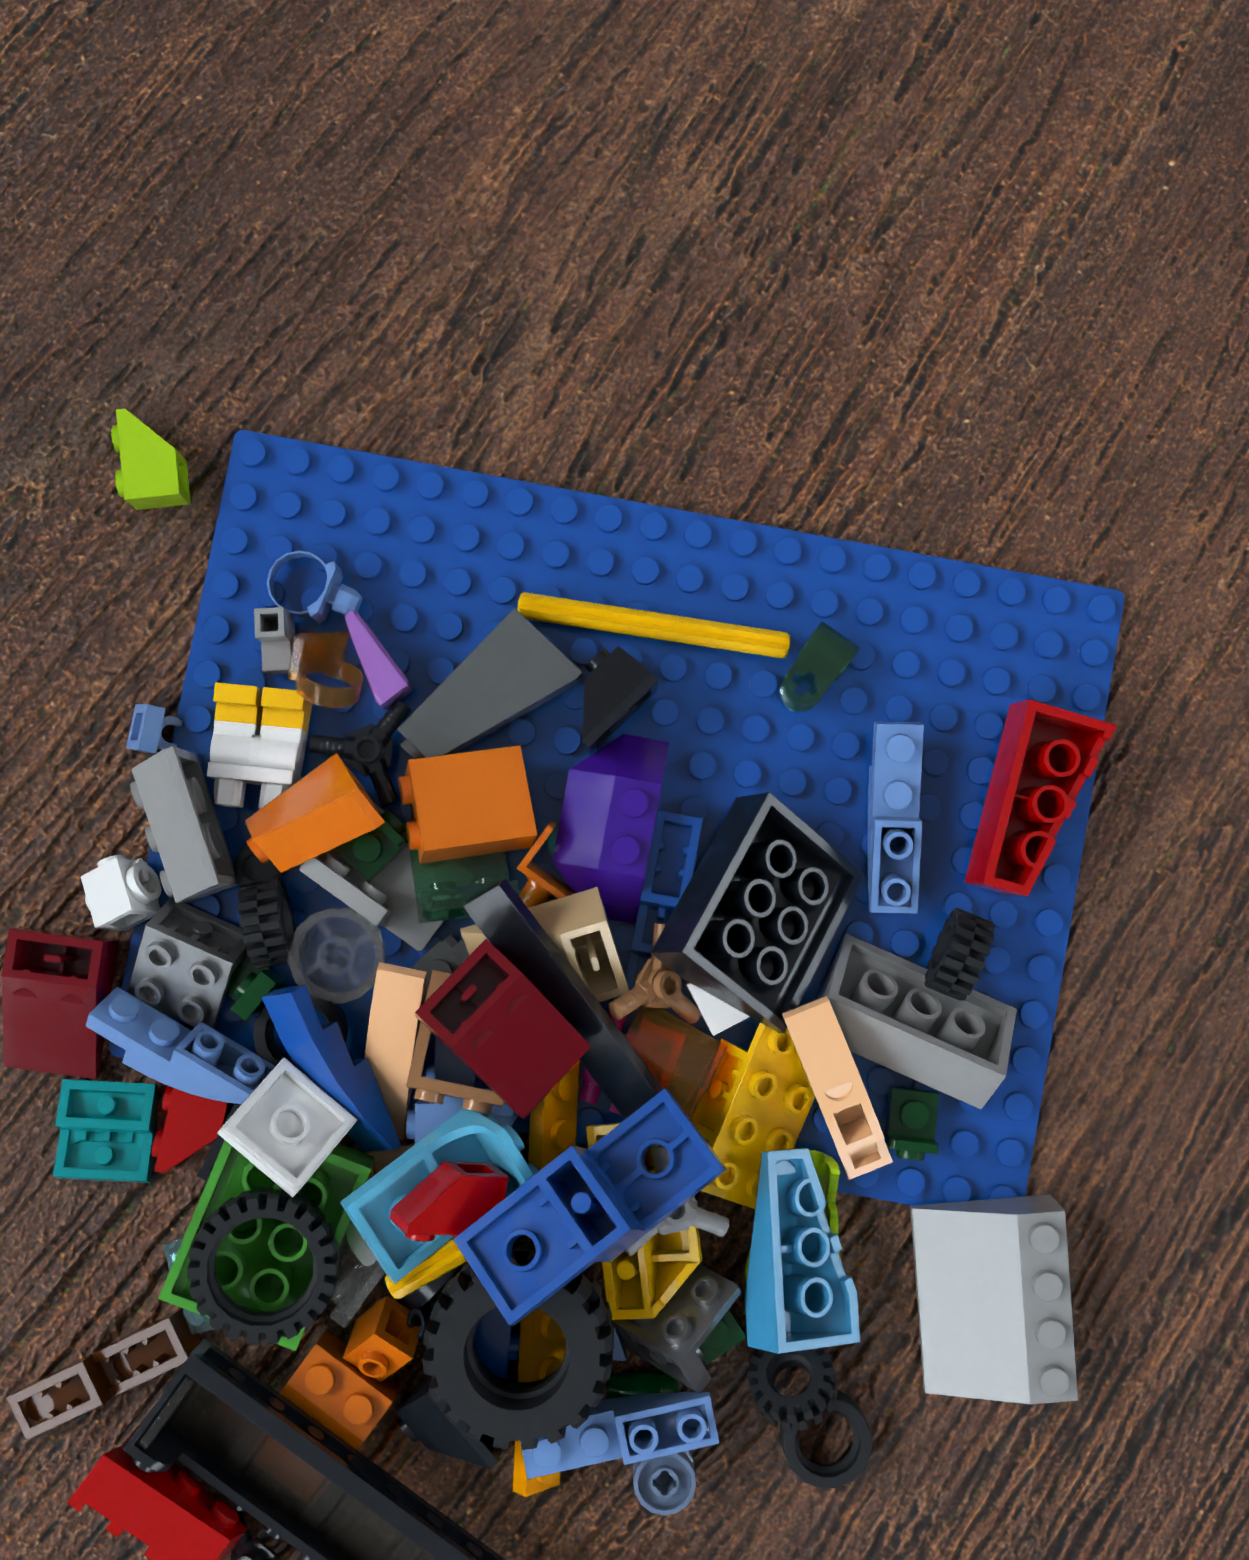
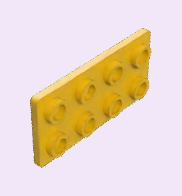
M759 1023L748 1051L734 1043L721 1039L688 1115L702 1136L709 1141L708 1144L727 1169L703 1188L702 1192L755 1209L762 1151L794 1148L815 1095L788 1028L785 1033H778Z

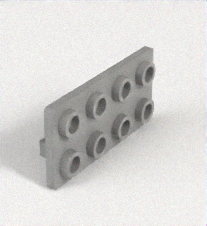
M374 803L376 808L383 814L385 811ZM405 831L402 835L407 839V833ZM409 845L370 882L366 881L335 848L299 864L301 866L299 871L375 926L383 925L417 951H422L474 880L472 873L452 859L420 864L418 849L410 850Z

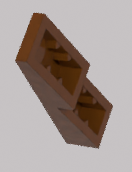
M179 1308L27 1385L6 1398L25 1439L29 1440L103 1405L109 1399L184 1364L190 1354L203 1340L189 1311Z

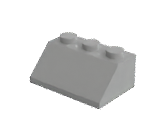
M171 746L132 768L135 779L130 784L132 796L136 805L140 809H145L150 824L145 827L146 838L154 853L159 852L165 869L160 871V879L167 896H174L176 903H189L240 885L234 873V864L197 754Z

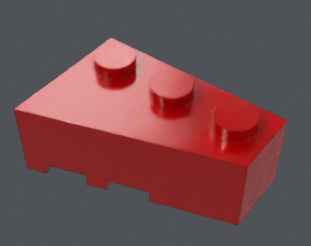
M126 1444L103 1454L67 1502L68 1505L79 1512L87 1504L109 1519L110 1522L105 1529L116 1537H119L123 1530L148 1545L149 1547L146 1549L144 1556L150 1560H225L248 1529L239 1521V1515L233 1507L224 1501L215 1500L203 1489L204 1484L193 1479L186 1469H181L174 1463L171 1469L166 1472H145L137 1467L132 1460V1456L123 1450Z

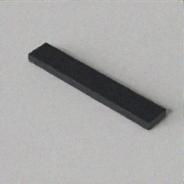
M506 878L501 879L468 899L463 907L489 942L526 976L591 1045L589 1050L579 1060L624 1119L628 1118L664 1089Z

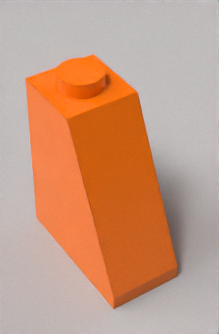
M336 753L246 819L245 823L251 835V838L246 843L260 862L264 864L270 859L282 873L378 828L385 821L363 785Z

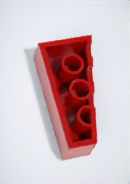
M1031 699L1009 705L964 883L1006 895H1029L1056 843L1054 839L1065 819H1069L1077 804L1075 799L1086 778L1091 777L1099 762L1097 757L1105 742L1111 739L1118 725Z

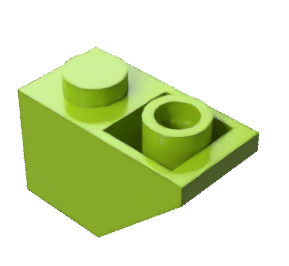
M125 408L116 409L117 425H112L111 437L115 451L120 453L121 469L116 470L115 473L119 496L124 497V500L136 510L190 505L187 460L173 446Z

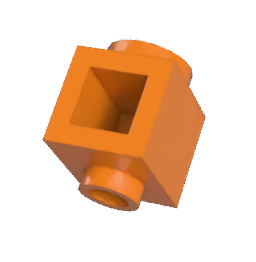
M387 1295L377 1300L373 1307L355 1320L342 1359L357 1367L364 1375L382 1382L413 1359L419 1341L417 1333L421 1326L409 1328L407 1326V1318L411 1310Z

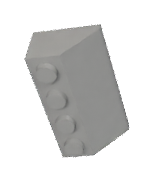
M845 934L817 999L825 996L828 997L850 1052L982 1109L1006 1077L1017 1009L973 989L964 1001H959L927 988L924 984L926 981L924 978L928 969L849 934Z

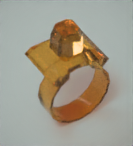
M300 631L294 637L287 678L296 681L295 689L305 700L316 705L339 708L351 706L359 701L364 676L356 666L345 661L349 633ZM324 672L327 677L342 680L350 684L351 687L332 688L319 685L306 678V674Z

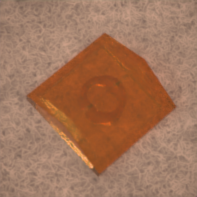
M642 1005L624 1037L661 1086L671 1092L690 1118L705 1094L728 1046L661 1008L643 1007Z

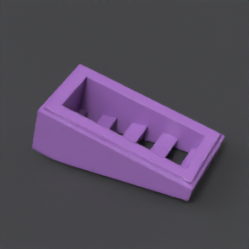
M350 611L345 615L346 625L375 701L380 708L386 711L396 699L401 700L411 693L414 686L365 620L356 611Z

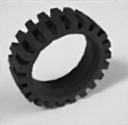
M273 1187L261 1188L257 1192H253L251 1189L242 1192L236 1198L231 1197L225 1201L205 1221L191 1249L187 1279L191 1281L189 1287L192 1299L196 1298L198 1301L196 1309L202 1317L207 1315L211 1319L209 1325L217 1332L220 1328L228 1331L226 1337L237 1341L239 1336L247 1338L246 1344L257 1345L259 1340L267 1339V1345L278 1343L283 1336H287V1339L298 1335L303 1327L306 1329L316 1321L317 1316L323 1313L333 1294L338 1278L339 1246L335 1240V1231L331 1223L328 1224L326 1222L325 1214L319 1207L315 1209L310 1205L311 1201L304 1196L300 1198L294 1196L292 1198L283 1189L280 1192L273 1191ZM255 1218H275L294 1226L306 1238L313 1255V1276L307 1290L293 1304L276 1311L255 1312L237 1305L223 1291L216 1274V1254L222 1240L236 1226Z

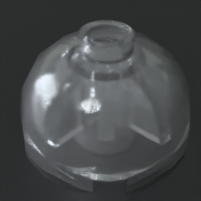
M331 906L314 912L297 927L291 942V951L288 955V964L295 982L299 986L306 985L310 996L316 999L319 997L325 1001L343 1004L361 998L375 985L379 962L385 963L386 943L379 926H375L366 917L350 907Z

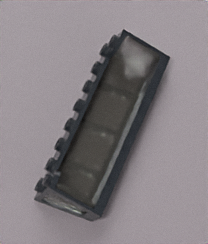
M204 1339L190 1354L123 1448L125 1452L132 1456L136 1466L148 1473H155L156 1471L166 1472L171 1469L176 1461H179L185 1466L186 1471L193 1479L201 1483H208L224 1495L226 1502L238 1511L248 1512L262 1523L263 1528L270 1536L278 1540H285L298 1549L304 1560H506L207 1339Z

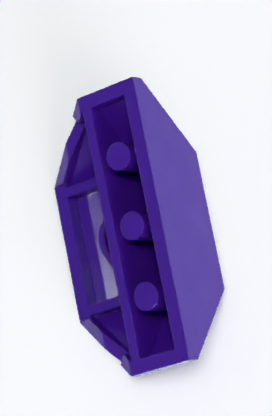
M623 734L569 769L552 862L574 894L598 887L609 920L636 924L669 742Z

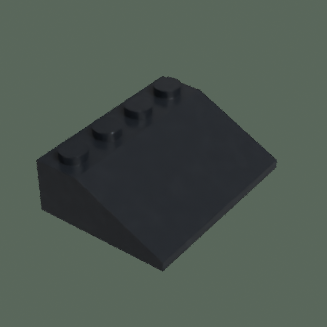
M770 792L736 797L650 953L689 983L774 1031L785 1033L787 1026L782 1014L798 1007L865 874Z

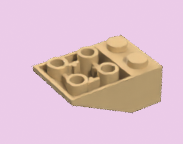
M598 887L528 908L598 1002L621 996L629 991L621 958ZM476 924L460 929L470 956L487 938Z

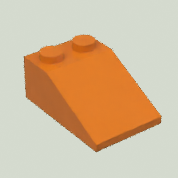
M325 1330L279 1393L358 1450L394 1401L400 1385L389 1377L379 1382L372 1377L364 1375L357 1367L342 1359L347 1345ZM265 1432L262 1433L248 1453L253 1459L312 1504H314L330 1483L328 1478Z

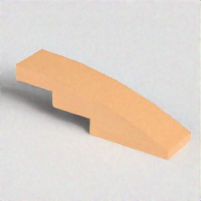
M379 962L364 1058L369 1060L398 1139L404 1140L407 1112L410 1110V1097L413 1090L407 1088L406 1084L420 1026V1021L416 1018L415 1012L425 1002L427 972Z

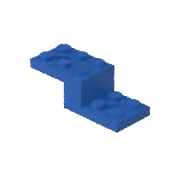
M664 1088L590 1148L570 1146L453 1240L508 1325H516L594 1262H611L727 1169L671 1092ZM655 1145L664 1146L669 1153L668 1166L659 1174L651 1173L645 1164L647 1151ZM523 1235L530 1237L536 1248L533 1260L526 1266L518 1264L512 1254L514 1242Z

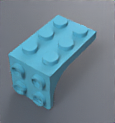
M461 1109L348 1195L340 1204L388 1278L397 1283L453 1238L451 1235H435L433 1241L411 1240L390 1220L391 1209L444 1161L490 1162L509 1176L506 1197L538 1173L539 1170L532 1163L527 1164L520 1153L525 1148L524 1144L511 1126L508 1124L503 1127L500 1126L490 1114L481 1115L476 1111Z

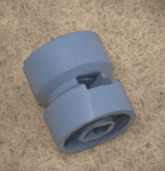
M691 1450L633 1463L634 1491L643 1507L651 1513L664 1516L676 1514L689 1504L696 1488Z

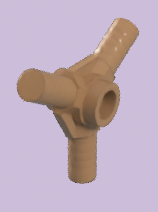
M654 923L653 947L666 924ZM652 954L651 959L647 960L643 969L637 974L634 988L609 1003L610 1013L618 1020L642 1005L643 1007L668 1009L670 1007L688 1024L697 1022L701 1016L698 1007L681 992L680 976Z

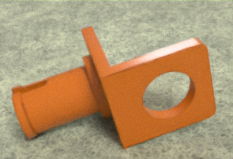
M553 820L550 821L516 868L525 874L528 879L518 893V896L527 908L546 903L550 897H557L559 899L574 894L568 886L532 861L534 855L557 825Z

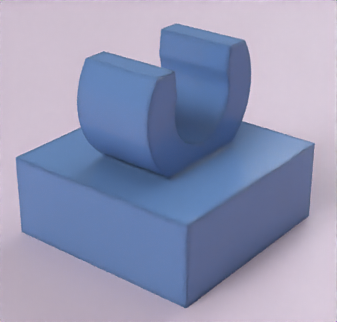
M135 704L126 749L156 754L157 749L163 750L171 746L177 747L175 743L164 741L161 732L166 725L181 727L183 721L175 716H164L166 708L150 704Z

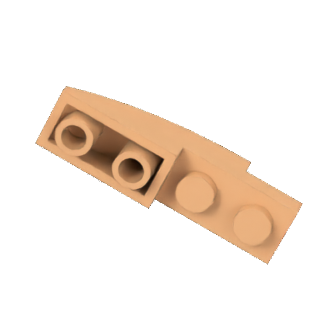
M822 997L783 1013L782 1016L849 1180L892 1163V1158L884 1140L885 1137L828 997Z

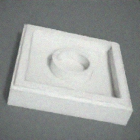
M284 1057L220 1128L217 1134L293 1198L357 1122V1119Z

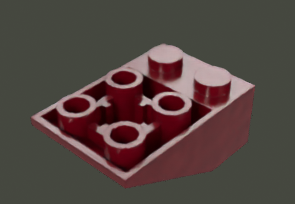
M9 928L1 975L4 1067L98 1079L104 1037L87 1028L86 1022L89 1013L112 992L120 940L35 928Z
M487 939L471 953L415 1012L416 1018L523 1120L591 1047L526 976Z

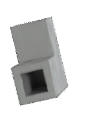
M284 607L254 609L255 638L261 642L262 671L267 675L296 674L295 617Z

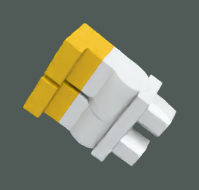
M215 682L213 701L216 702L214 731L210 746V762H208L207 776L215 780V804L224 807L243 808L246 784L261 785L258 807L261 809L301 779L300 774L304 761L313 698L305 691L263 687V690H261L257 686Z

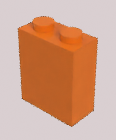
M521 745L410 759L407 763L405 776L398 778L402 805L410 804L413 821L406 822L409 849H418L420 864L531 848L537 837Z

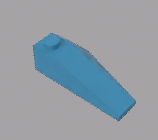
M808 1148L762 1151L745 1292L748 1347L777 1354L860 1342L857 1291L852 1277L845 1274L838 1253L842 1250L838 1235L831 1233L824 1212L826 1200Z

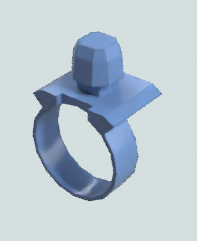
M298 550L286 553L278 558L269 570L267 578L269 596L277 607H282L275 598L273 589L275 575L282 565L291 559L307 557L317 560L325 567L327 574L325 590L316 602L307 607V611L296 612L287 610L293 616L301 618L311 616L320 624L326 620L330 606H332L334 612L344 615L350 611H356L357 613L359 611L363 598L356 590L344 584L340 586L343 574L335 561L325 564L322 559L313 553Z

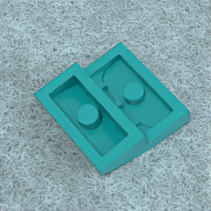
M62 1079L55 1126L60 1129L53 1177L72 1180L151 1183L154 1163L152 1146L157 1127L158 1086L148 1083Z

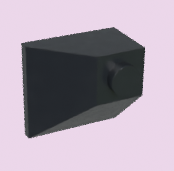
M619 646L611 653L603 649L585 667L589 674L584 678L582 741L584 749L590 755L657 692L659 680Z
M427 1375L401 1399L396 1410L399 1416L398 1424L405 1435L412 1441L416 1442L419 1439L428 1450L492 1469L499 1463L502 1448L492 1447L495 1438L482 1434L480 1440L476 1441L465 1434L468 1424L460 1419L457 1424L453 1425L443 1413L447 1403L444 1399L435 1402L428 1388L432 1375Z

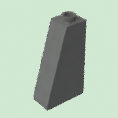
M514 608L397 729L406 738L400 746L414 759L459 753L578 685L583 679V672Z

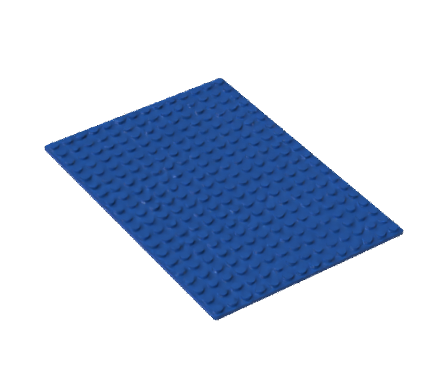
M240 430L235 434L177 718L183 722L181 727L175 726L172 743L177 744V748L197 754L233 864L238 853L248 846L246 841L251 838L245 820L260 810L258 807L261 785L246 784L243 808L224 807L215 804V780L207 776L216 702L213 701L215 682L257 686L261 690H263V687L305 691L313 698L304 761L300 774L301 779L333 756L310 753L309 744L312 734L346 738L348 733L367 725L373 724L376 726L388 711L380 708L375 701L346 625L345 615L334 612L332 606L329 608L330 611L326 620L320 624L311 616L304 618L294 616L296 674L267 675L262 671L261 642L255 638L254 609L277 607L269 596L267 578L274 562L286 553L300 550L313 553L322 559L325 564L335 561L343 574L340 586L344 584L356 590L362 596L363 600L358 614L365 620L414 686L412 688L413 691L400 700L411 709L400 726L514 608L517 610L518 600L523 592L787 632L790 634L789 652L785 658H776L527 619L583 672V679L573 688L459 753L521 745L537 830L535 843L551 820L556 823L560 821L569 769L590 756L584 749L582 741L584 678L589 674L585 667L603 649L611 653L619 646L659 680L657 692L595 752L623 734L669 742L657 810L703 818L693 875L736 797L770 792L865 874L798 1007L817 999L845 934H849L928 969L927 964L932 957L933 946H936L939 932H942L943 924L946 919H949L952 910L954 911L955 908H959L994 922V938L989 945L991 947L990 953L985 958L984 962L986 964L983 971L981 970L979 973L977 984H973V990L1017 1009L1006 1077L982 1109L976 1108L851 1052L884 1137L889 1086L936 1091L939 1093L935 1141L939 1144L938 1154L925 1153V1160L923 1161L908 1160L896 1157V1150L890 1149L887 1146L893 1161L892 1163L849 1180L816 1097L793 1149L808 1148V1150H816L832 1156L840 1169L837 1192L912 1206L1026 1196L1096 768L1091 777L1086 778L1075 799L1077 804L1069 819H1065L1054 839L1056 843L1028 896L1006 895L966 884L964 881L1009 705L1031 699L1098 720H1105L1124 605V595L1121 591L253 431ZM307 557L291 559L282 565L275 575L273 585L275 598L279 604L290 611H307V607L316 602L325 590L327 580L325 567L317 560ZM874 721L921 722L924 724L919 818L922 820L918 914L871 913L869 911L868 785L869 765H872ZM396 730L391 736L394 740L391 767L387 768L400 801L382 807L370 776L365 777L345 761L344 763L363 785L373 803L384 811L389 808L406 825V822L413 821L410 804L402 805L398 778L405 776L408 760L414 758L400 746L406 738ZM547 838L532 858V861L569 887L552 862L553 857L548 849ZM150 848L147 864L155 871L161 884V895L158 898L161 909L171 897L167 896L161 883L160 871L165 869L159 852L154 853ZM531 848L452 859L472 873L474 880L422 951H417L383 925L375 926L299 871L300 865L292 867L283 872L281 879L283 880V885H286L287 897L290 896L291 910L294 911V925L297 927L298 934L296 935L298 958H296L295 962L270 967L287 980L282 988L306 985L307 988L320 989L335 998L345 1012L348 1025L346 1047L351 1060L363 1059L379 962L411 968L440 940H445L450 934L459 942L463 938L460 929L476 924L464 909V904L469 898L503 878H506L518 894L528 879L525 874L516 868ZM241 884L185 903L240 927L239 919H241V914L238 912V903H240L238 892H240L239 887ZM550 897V899L547 902L556 900L558 898ZM151 918L133 928L121 987L125 992L129 988L145 925ZM608 919L626 977L635 924ZM680 977L681 992L695 1004L685 985L687 981ZM226 994L214 1030L258 1055L253 1038L256 1018L244 1021L230 1009L236 1001ZM620 996L599 1002L607 1014L609 1012V1003ZM642 1005L627 1015L622 1033L635 1037L640 1020H644L685 1035L667 1089L685 1113L689 1115L721 1039L734 1043L748 1051L760 1022L748 1017L713 1036L702 1015L697 1022L688 1024L670 1007L663 1009L643 1007ZM315 1009L320 1024L327 1023L321 1012ZM166 1015L167 1017L171 1018L172 1020L183 1025L191 1031L195 1028ZM274 1027V1038L277 1047L282 1054L291 1058ZM110 1041L109 1050L111 1054L124 1058L126 1050ZM435 1044L428 1045L422 1077H426L427 1063H435ZM580 1061L576 1143L588 1145L587 1126L621 1123L625 1119L622 1115L609 1111L611 1101L602 1089L596 1104L579 1099L584 1083L580 1079L584 1069V1065ZM475 1074L474 1087L480 1089H490ZM415 1089L412 1090L410 1097V1110H415V1103L418 1101L414 1099ZM530 1113L524 1120L518 1116L511 1127L516 1132L529 1134Z

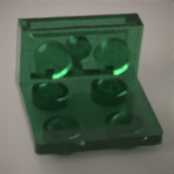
M409 849L419 923L469 918L470 915L463 907L468 899L503 878H506L520 897L517 880L509 881L505 852L420 864L418 849Z

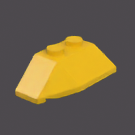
M620 1123L587 1126L588 1148ZM650 1148L645 1156V1164L647 1169L655 1174L652 1149ZM690 1226L688 1230L664 1235L658 1232L639 1248L634 1255L630 1256L624 1251L611 1262H602L606 1302L609 1303L612 1320L655 1318L702 1261L699 1228Z

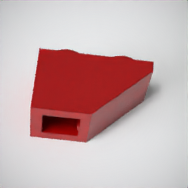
M167 1086L162 1101V1109L168 1111L164 1129L157 1131L152 1146V1156L157 1157L154 1171L165 1173L216 1140L217 1132L224 1125L234 1104L203 1098Z
M444 1161L391 1209L390 1220L411 1240L433 1241L435 1235H451L453 1238H456L505 1199L509 1176L490 1162Z

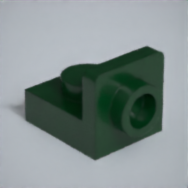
M389 808L383 814L379 811L385 821L381 826L335 847L368 882L372 881L408 845V840L402 835L406 831V825Z
M247 954L231 975L226 994L236 1002L230 1009L244 1021L256 1018L264 1006L262 996L276 989H281L287 980L271 967L256 969L251 963V957H248Z
M889 1086L884 1140L890 1149L896 1150V1157L923 1161L925 1160V1153L938 1154L939 1144L935 1141L938 1092Z

